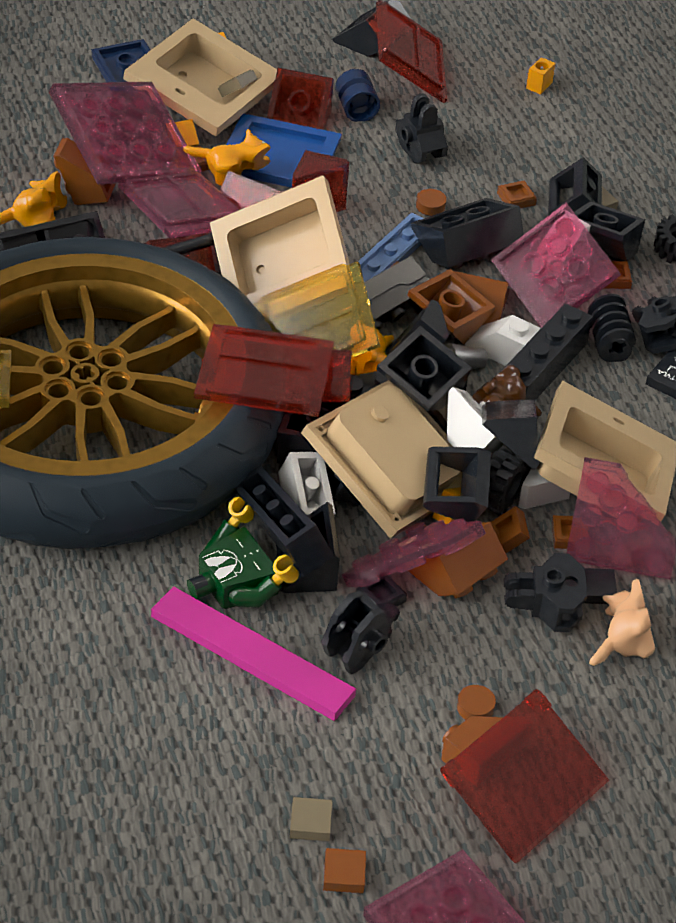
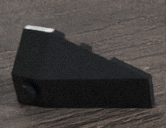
M93 211L0 232V251L39 241L76 237L105 238L98 212Z

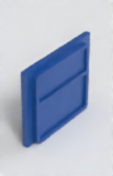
M242 114L226 145H235L243 142L246 138V130L250 129L253 135L270 145V150L265 154V156L269 157L270 163L259 170H243L240 177L294 188L322 175L325 177L341 141L342 134Z

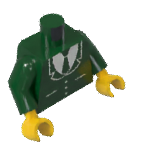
M235 497L230 501L228 510L232 517L230 520L225 519L200 553L199 575L187 580V587L192 597L199 599L212 593L223 609L235 606L259 608L271 597L278 595L283 581L293 583L299 576V571L293 566L294 563L288 555L279 556L273 563L247 528L238 527L240 523H248L254 517L251 506L246 505L244 507L245 501L241 497Z

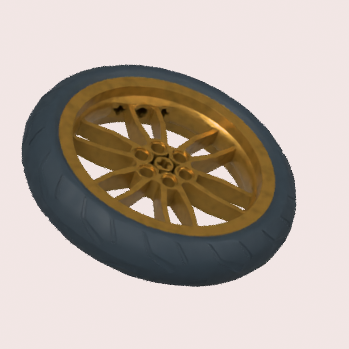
M76 237L39 241L0 251V363L8 365H0V393L14 395L0 402V431L28 421L0 441V536L37 546L66 549L109 547L142 542L188 526L204 518L237 494L235 488L241 484L251 471L262 465L270 454L277 437V431L285 414L288 385L280 346L270 325L265 321V317L247 296L228 279L213 270H209L200 263L171 250L135 241ZM83 318L85 324L84 338L69 340L57 323L58 320ZM94 318L136 323L109 345L99 346L95 344ZM45 323L48 340L54 353L16 340L6 339L5 337L20 330ZM164 333L173 337L159 345L141 350ZM194 351L208 365L216 378L211 388L178 378L155 374L168 369ZM163 404L197 408L199 412L192 414ZM118 417L157 431L178 435L160 445L130 455L125 431ZM69 424L76 427L77 461L56 460L26 454L35 449L63 425ZM103 431L118 457L89 461L86 450L87 433Z

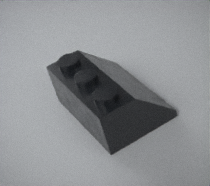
M484 198L411 223L413 232L432 263L445 266V269L460 268L463 266V262L469 260L478 261L489 257V253L495 251L505 252L512 250L515 244L525 241L520 206L490 198Z

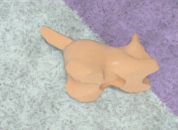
M635 579L632 581L630 592L624 590L614 595H604L602 597L609 604L605 609L606 614L614 617L610 622L608 638L605 639L591 657L590 665L596 666L604 662L613 651L618 652L624 657L639 656L643 659L648 658L654 653L655 644L650 628L649 613L647 608H645L640 581Z

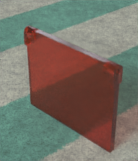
M537 689L533 690L521 703L455 758L450 759L440 768L442 776L449 785L457 790L515 864L609 781L607 776L551 708L552 704Z

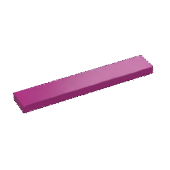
M174 586L151 609L152 618L333 721L339 717L355 698L356 688Z

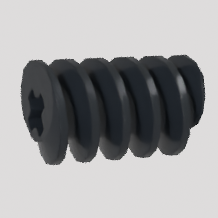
M617 294L602 295L590 304L587 314L593 316L591 329L599 357L606 362H622L631 355L632 348L636 343L629 313L623 297Z

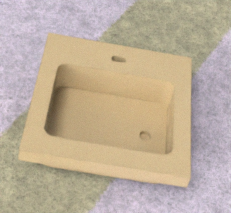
M193 18L125 69L123 79L188 120L193 119L196 125L217 136L282 82L284 73ZM250 69L251 71L254 70L258 78L257 80L224 97L221 96L218 90L221 84Z
M324 175L210 222L222 276L247 296L265 317V321L268 324L280 321L356 290L329 182Z
M390 380L307 424L301 432L390 539L433 513L423 507L428 449L430 447L453 446L447 441V434L429 413ZM441 464L438 496L442 495L444 489L461 488V471Z
M562 380L556 390L534 456L535 459L539 460V465L537 466L539 474L546 480L628 524L638 525L642 518L645 517L659 525L666 515L674 478L676 441Z

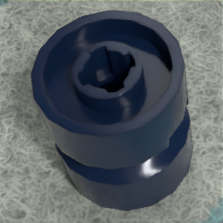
M350 69L342 73L336 81L335 89L347 118L354 122L372 119L380 109V100L368 73L361 69Z

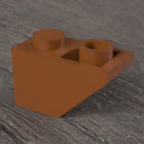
M62 138L53 156L54 164L60 170L64 179L65 189L71 195L74 204L83 205L108 202L116 182L106 159L69 138Z

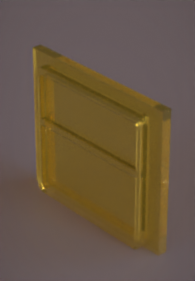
M358 261L349 265L339 264L266 294L260 298L259 302L253 304L265 317V321L270 325L280 346L288 383L380 347L370 307L371 303L368 299L361 266Z

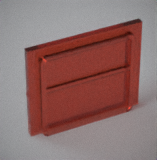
M378 0L376 2L379 61L442 103H445L447 101L442 41L387 2Z
M213 324L206 352L202 359V366L194 391V399L319 417L326 382L329 378L328 372L334 341Z

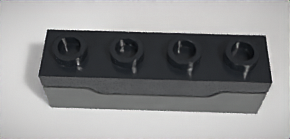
M409 256L358 285L356 290L350 292V294L337 297L318 308L308 325L316 335L324 336L331 341L334 352L342 347L344 350H348L353 347L350 333L355 324L362 323L369 328L380 330L383 327V323L388 320L391 323L396 322L410 307L414 310L420 308L407 294L410 289L430 280V278L426 276V273L413 257Z

